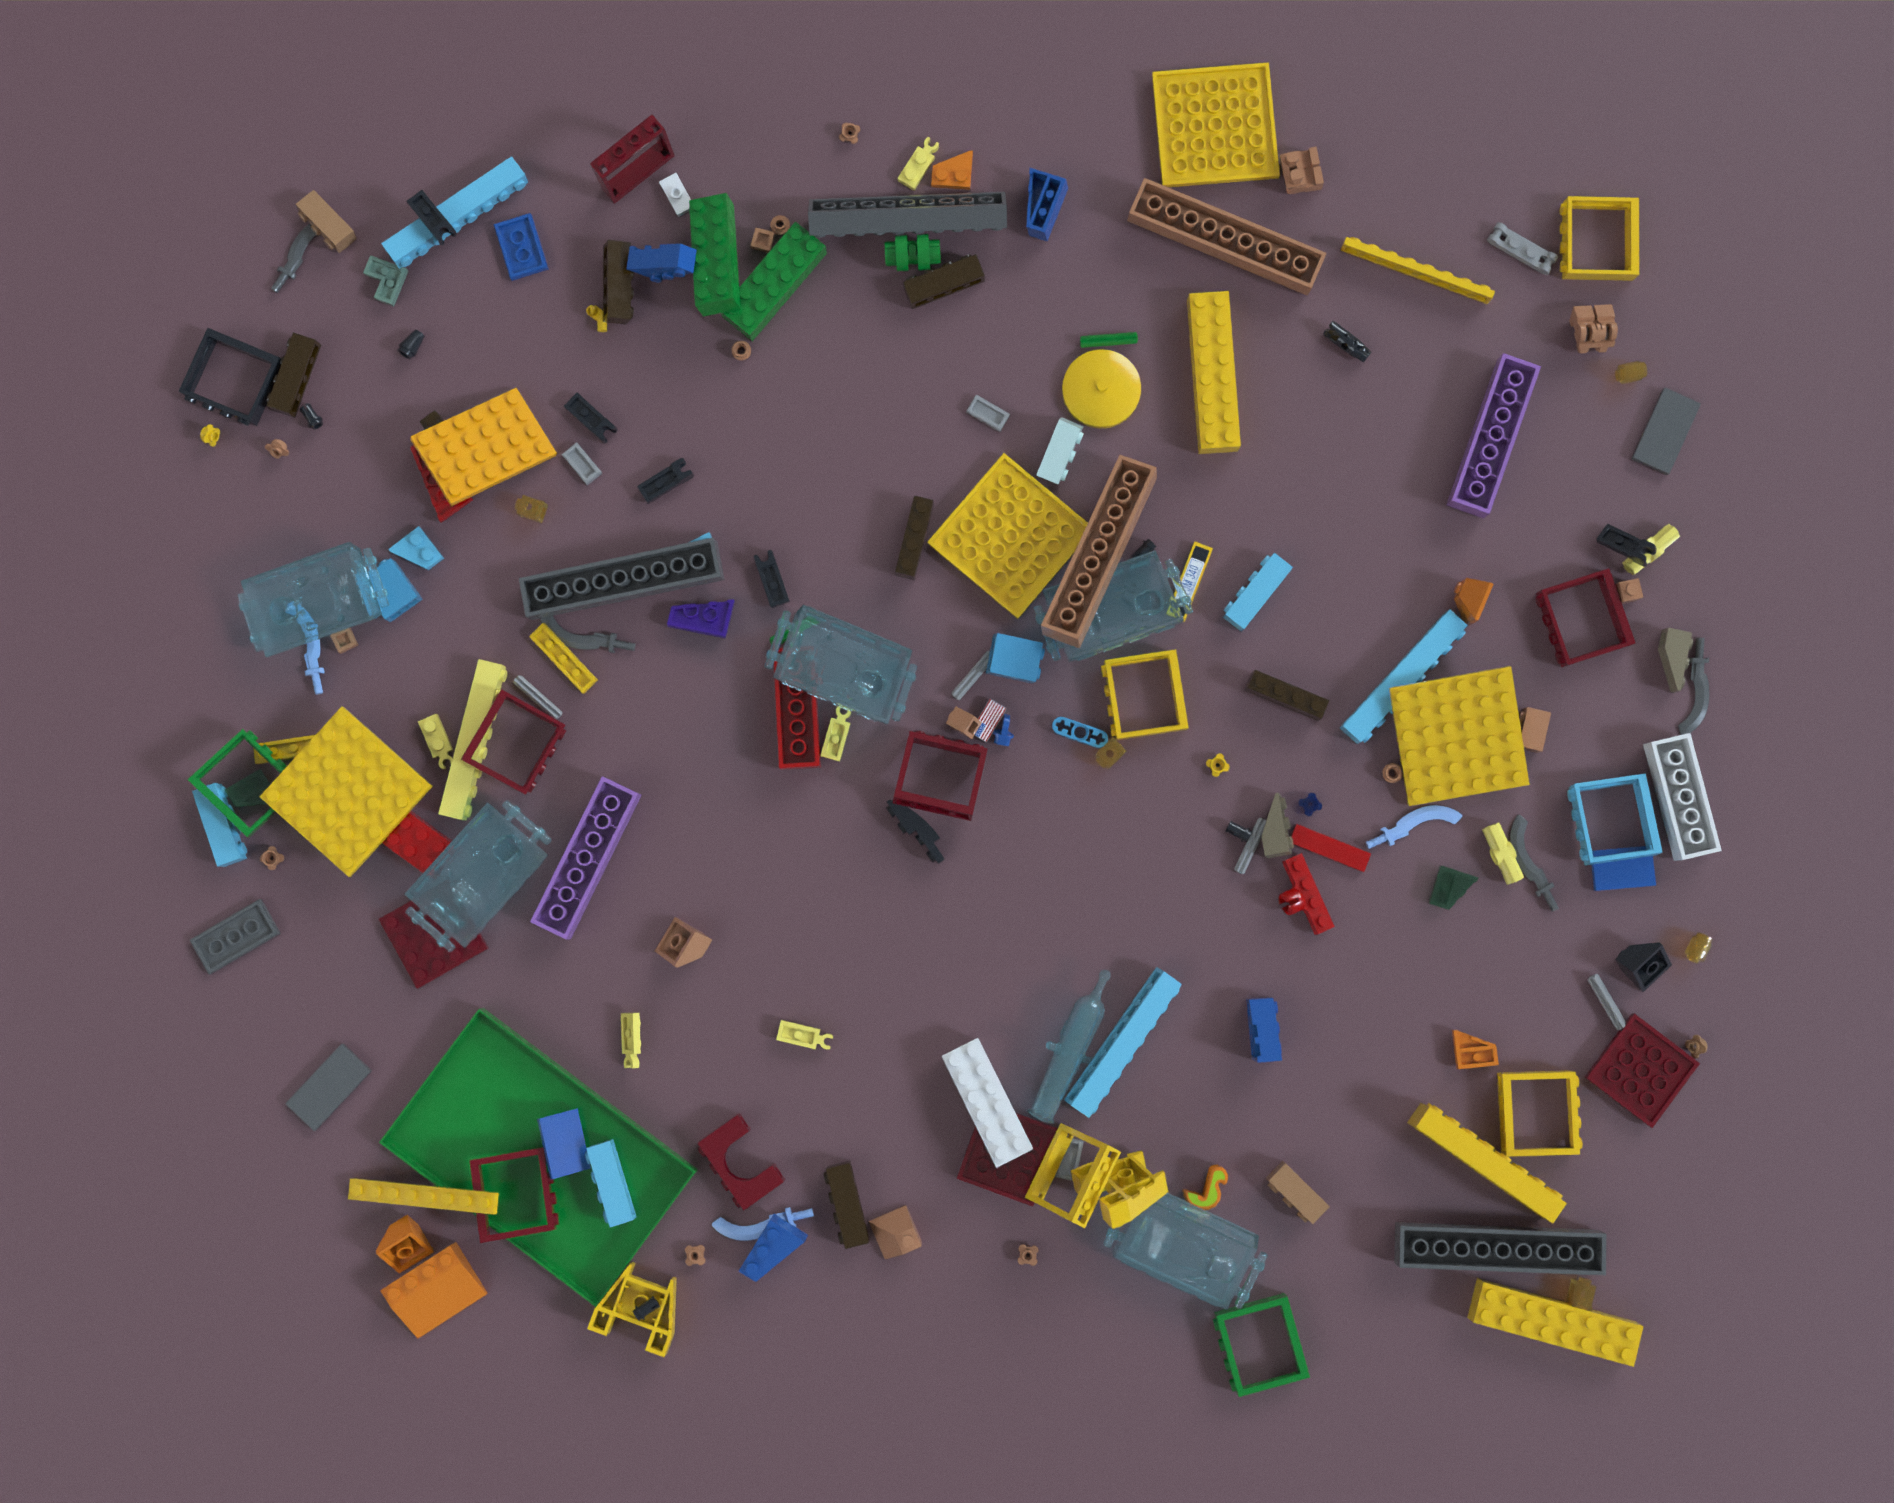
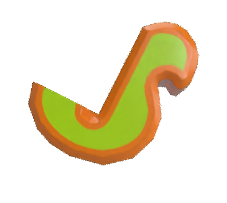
M1220 1165L1210 1166L1202 1194L1182 1189L1183 1197L1187 1203L1201 1210H1209L1216 1207L1221 1198L1218 1184L1222 1183L1225 1185L1228 1180L1226 1170Z

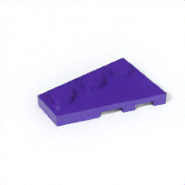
M732 599L725 602L714 601L707 604L696 605L695 603L671 606L667 626L726 639L735 601Z

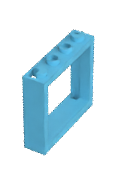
M1646 774L1576 783L1568 787L1567 796L1568 800L1572 802L1573 807L1571 816L1573 821L1576 822L1577 829L1575 830L1577 841H1580L1581 849L1579 854L1581 860L1584 861V865L1655 856L1662 853ZM1633 784L1647 850L1593 857L1580 792Z

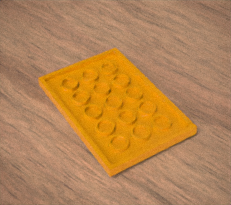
M517 388L410 436L411 442L450 506L541 464L557 454Z

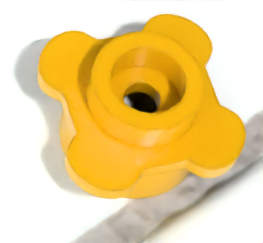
M208 424L201 430V440L214 447L219 439L220 429L213 428V425Z
M1220 753L1215 758L1206 761V766L1210 767L1214 777H1218L1221 772L1228 771L1230 768L1224 759V755Z

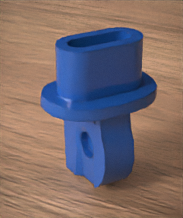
M1004 714L1001 729L993 731L995 744L1009 746L1011 738H1014V735L1008 731L1010 724V715Z

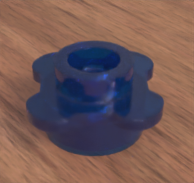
M1309 793L1306 798L1300 799L1298 802L1299 806L1304 809L1306 816H1312L1313 812L1322 809V803L1316 798L1315 793Z

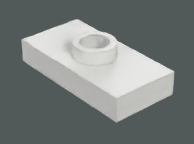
M677 173L659 181L677 216L680 217L689 212V200L691 199Z

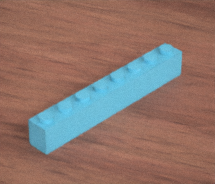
M511 156L436 207L452 225L456 233H458L461 227L467 223L474 222L483 212H489L495 204L507 200L510 194L516 190H522L528 183L525 173ZM419 218L381 243L399 269L410 265L416 257L425 255L434 245H439L438 241ZM444 233L442 239L445 240L451 234Z
M1446 611L1341 725L1340 729L1356 744L1368 741L1373 735L1371 731L1375 726L1379 728L1386 721L1384 718L1388 712L1393 713L1389 688L1422 682L1426 677L1424 673L1428 668L1432 670L1439 663V660H1437L1441 654L1445 656L1452 649L1450 644L1455 639L1459 641L1466 633L1464 629L1468 625L1453 611Z
M1158 967L1155 968L1064 1100L1088 1118L1097 1111L1103 1097L1108 1095L1112 1084L1120 1078L1122 1070L1126 1064L1131 1062L1137 1048L1142 1046L1146 1035L1156 1026V1021L1167 1010L1171 999L1178 994L1181 983Z

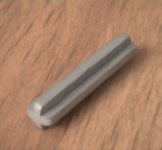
M989 650L952 691L951 694L955 699L960 700L987 669Z
M518 675L514 679L513 683L547 714L556 720L561 717L562 711L523 676Z
M1257 819L1252 834L1234 868L1236 872L1240 874L1245 873L1262 838L1261 836L1266 824L1265 819Z
M1598 974L1590 976L1588 982L1616 1030L1623 1029L1626 1021Z

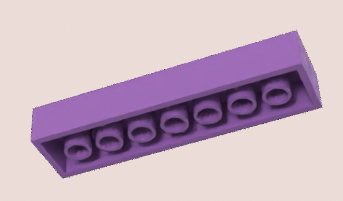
M1505 353L1497 359L1449 495L1447 506L1483 519L1490 514L1541 366Z
M601 777L530 921L531 923L566 940L572 938L642 796L641 794L608 778Z

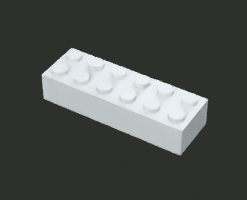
M1688 733L1643 744L1673 860H1685L1722 851L1691 734Z
M976 1038L942 1055V1059L995 1167L998 1168L1032 1151L1033 1147L979 1039Z

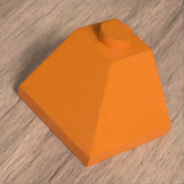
M1465 578L1456 584L1454 601L1462 620L1468 626L1479 620L1494 585L1493 583Z
M408 1214L389 1226L376 1249V1254L399 1274L434 1252L419 1224Z

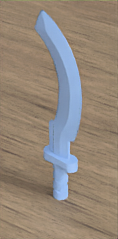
M288 601L286 613L292 615L300 622L306 635L307 653L304 654L307 670L305 671V676L312 677L315 694H322L323 690L319 673L324 674L325 672L324 668H319L317 660L320 657V638L316 623L304 607L295 602Z
M1440 805L1421 807L1402 817L1396 823V827L1390 830L1386 827L1381 828L1380 831L1383 834L1366 841L1365 844L1368 849L1386 841L1389 846L1395 844V840L1409 835L1408 832L1422 822L1440 819L1456 824L1462 818V814L1452 808Z
M788 1207L785 1208V1212L777 1213L776 1215L796 1227L794 1221L813 1217L814 1213L812 1208L792 1213L791 1208ZM773 1214L769 1215V1219L751 1226L734 1225L722 1217L715 1220L712 1226L722 1235L734 1240L759 1239Z

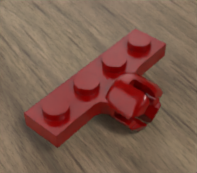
M1302 853L1282 861L1292 883L1291 889L1279 895V905L1284 902L1289 903V905L1281 908L1282 911L1287 915L1303 911L1314 935L1335 927Z

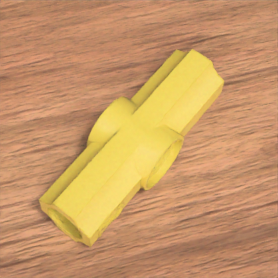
M1667 524L1653 537L1651 536L1647 539V541L1656 546L1655 555L1644 554L1647 558V564L1661 556L1665 552L1664 550L1680 537L1678 530L1674 526ZM1630 558L1622 562L1624 569L1632 575H1635L1644 568L1633 562Z
M1498 822L1482 829L1490 846L1491 858L1499 866L1506 884L1515 883L1523 879L1524 876L1516 860V851L1513 845L1507 841L1500 823Z

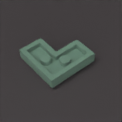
M370 255L363 274L380 281L374 299L394 307L409 271L403 267L399 269L393 263Z

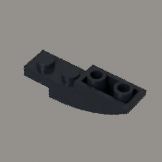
M890 799L886 801L889 805L886 809L892 817L896 815L900 821L897 825L902 833L905 834L907 832L910 836L916 831L918 834L915 837L921 846L925 844L929 851L926 854L932 862L937 861L938 864L944 861V857L934 844L940 839L935 830L910 808L893 804V800Z

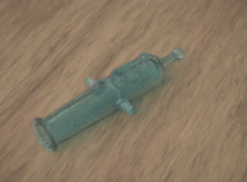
M1102 970L1099 973V980L1090 995H1084L1075 1002L1069 1018L1062 1027L1059 1042L1053 1043L1048 1041L1045 1045L1054 1054L1031 1109H1027L1030 1115L1049 1124L1055 1123L1053 1118L1080 1064L1088 1065L1092 1060L1091 1057L1085 1054L1104 1018L1105 1008L1100 999L1106 982L1111 978L1108 970Z

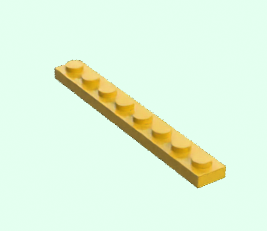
M1346 237L1340 251L1485 304L1491 301L1495 293L1487 285L1474 284L1470 279L1455 277L1448 271L1441 272L1432 265H1422L1413 258L1400 257L1396 252L1381 250L1377 245L1362 243L1355 237Z
M357 1178L350 1179L348 1199L484 1214H497L499 1193Z

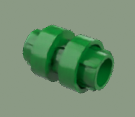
M917 234V240L907 241V235H895V241L885 242L886 266H897V272L909 271V265H918V271L930 270V264L941 263L940 239H929V234Z

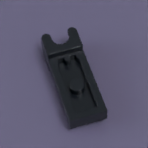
M420 190L406 201L440 245L443 246L445 244L442 239L444 233H449L452 237H456L455 229L423 190Z
M578 392L564 405L566 410L604 444L607 443V439L603 435L606 430H611L613 433L618 431L607 418Z
M679 458L671 463L670 466L637 486L648 504L694 477L691 470L681 472L682 467L686 465L684 458Z
M1608 523L1596 538L1597 543L1632 559L1633 562L1643 567L1647 566V558L1644 554H1656V546L1645 539L1641 540Z
M768 550L769 558L765 562L761 561L758 555L753 557L770 607L774 608L789 603L790 600L772 550Z

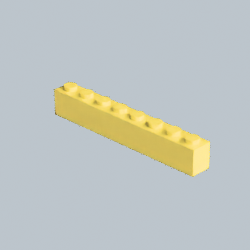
M478 660L439 815L465 821L467 817L471 816V801L477 794L476 782L477 778L481 777L482 771L462 761L461 758L499 694L502 682H505L507 678L506 667L501 664ZM491 725L471 758L479 763H482V759H485L487 755L486 743L492 736Z

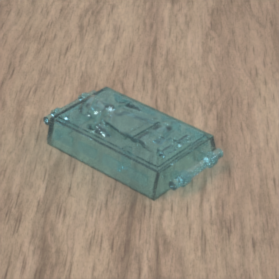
M347 542L242 580L241 584L244 593L237 595L240 602L239 608L240 611H243L251 635L249 638L251 643L254 644L256 652L264 651L265 657H270L379 617L382 612L377 599L379 598L381 607L389 606L388 593L383 587L376 566L378 562L376 557H373L371 548L363 549L364 559L361 549L351 542ZM366 566H368V568H369V571H370V574H371V577H372V580H373V583H374L376 592L374 591V588H373V585H372V582H371V579H370V576H369V573H368V570H367V567H366Z
M1154 550L1118 563L1080 649L1044 636L1047 642V651L1051 653L1053 661L1061 659L1058 651L1061 648L1065 652L1068 663L1182 624L1184 618L1179 607H1183L1186 614H1191L1193 612L1192 601L1185 592L1179 577V569L1174 565L1173 560L1168 559L1165 561L1167 569L1164 570L1157 552ZM1167 578L1172 579L1179 596L1178 599H1175ZM1060 584L1043 590L1048 609ZM1041 605L1034 607L1035 619L1041 627L1047 611L1043 612Z
M805 604L795 613L792 623L789 622L791 612L783 611L781 619H778L777 622L778 628L771 648L765 656L767 660L764 667L767 669H772L774 661L778 662L773 678L797 690H804L807 694L824 701L833 702L832 704L841 708L858 712L857 714L873 721L888 724L893 710L892 720L900 721L901 715L906 709L905 703L912 682H915L917 665L910 664L908 671H906L913 650ZM787 629L789 630V633L785 641L782 653L779 654L778 650L783 639L785 630ZM905 679L898 702H896L902 681Z
M508 800L502 804V807L508 811L505 816L487 802L405 893L420 908L416 912L412 907H409L405 913L412 918L411 921L415 925L419 924L437 940V944L440 947L446 948L449 952H452L456 947L449 941L451 937L466 948L548 856L536 842L541 840L544 844L548 845L552 839L545 834L546 831L542 827H537L520 812L521 809L517 805L513 806ZM514 817L533 833L531 838L511 822ZM426 914L446 931L443 935L424 919Z
M1169 1193L1128 1222L1123 1232H1119L1120 1227L1115 1229L1108 1228L1106 1232L1107 1237L1103 1243L1106 1247L1111 1248L1114 1240H1118L1112 1253L1114 1258L1139 1271L1142 1270L1158 1280L1168 1282L1173 1287L1188 1294H1194L1203 1301L1226 1310L1234 1295L1238 1297L1234 1305L1239 1309L1242 1308L1245 1301H1248L1250 1291L1260 1271L1264 1270L1266 1266L1264 1263L1268 1257L1265 1252L1261 1251L1258 1258H1254L1258 1248L1259 1235ZM1250 1265L1253 1268L1243 1288H1240L1239 1285Z

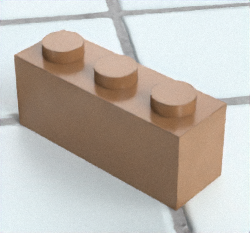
M315 190L296 203L299 211L297 213L302 221H308L312 225L310 228L317 236L322 235L325 239L323 241L331 250L334 248L338 253H341L357 240L350 226Z
M1284 1161L1266 1177L1270 1182L1267 1186L1276 1194L1279 1191L1284 1196L1282 1200L1290 1208L1294 1206L1299 1211L1297 1215L1305 1223L1309 1221L1314 1224L1330 1207Z

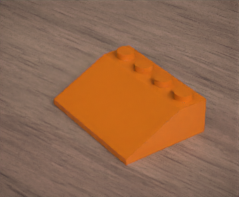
M454 1242L380 1290L391 1309L417 1339L488 1294L457 1242Z

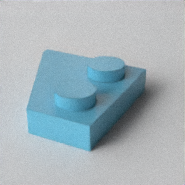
M419 526L389 548V551L427 570H430L444 559Z

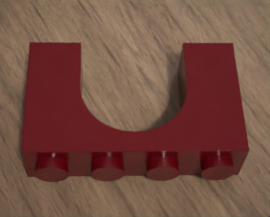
M738 1113L698 1142V1151L704 1158H708L711 1162L709 1166L715 1175L719 1174L722 1178L721 1184L726 1191L730 1190L734 1196L732 1198L733 1202L744 1211L781 1185L786 1179L775 1163L751 1178L738 1177L729 1170L726 1163V1153L729 1146L751 1130L742 1115Z

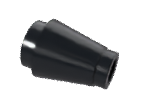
M415 329L398 345L397 351L403 357L411 360L412 357L416 356L425 336Z

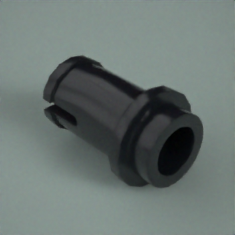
M305 404L309 412L302 406L299 410L308 421V426L314 430L320 428L323 425L322 417L316 414L311 404Z
M1150 539L1143 540V544L1131 555L1139 564L1151 552L1155 551L1156 545Z
M1230 821L1225 830L1226 833L1241 839V842H1247L1252 834V831L1249 830L1250 828L1247 827L1246 829L1233 821Z
M652 1296L640 1306L636 1305L633 1313L638 1321L645 1320V1317L659 1308L660 1305L656 1298Z

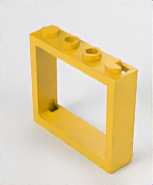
M1568 196L1560 205V215H1562V222L1560 224V234H1562V241L1560 243V253H1562L1560 272L1562 273V279L1633 281L1639 275V198ZM1572 209L1625 210V270L1572 269Z
M1176 649L1104 661V665L1101 666L1102 677H1106L1107 685H1104L1105 697H1109L1110 704L1107 705L1108 716H1112L1113 724H1110L1111 735L1115 736L1116 740L1183 731L1189 728ZM1167 659L1178 725L1121 733L1111 667Z
M1568 1070L1497 1073L1501 1153L1507 1157L1580 1155L1583 1143L1582 1138L1579 1137L1581 1118L1578 1116L1580 1098L1577 1096L1579 1078L1576 1072ZM1566 1079L1570 1147L1514 1149L1511 1080Z
M1060 1123L1025 1198L1085 1228L1121 1152ZM1075 1136L1100 1149L1068 1213L1043 1199Z

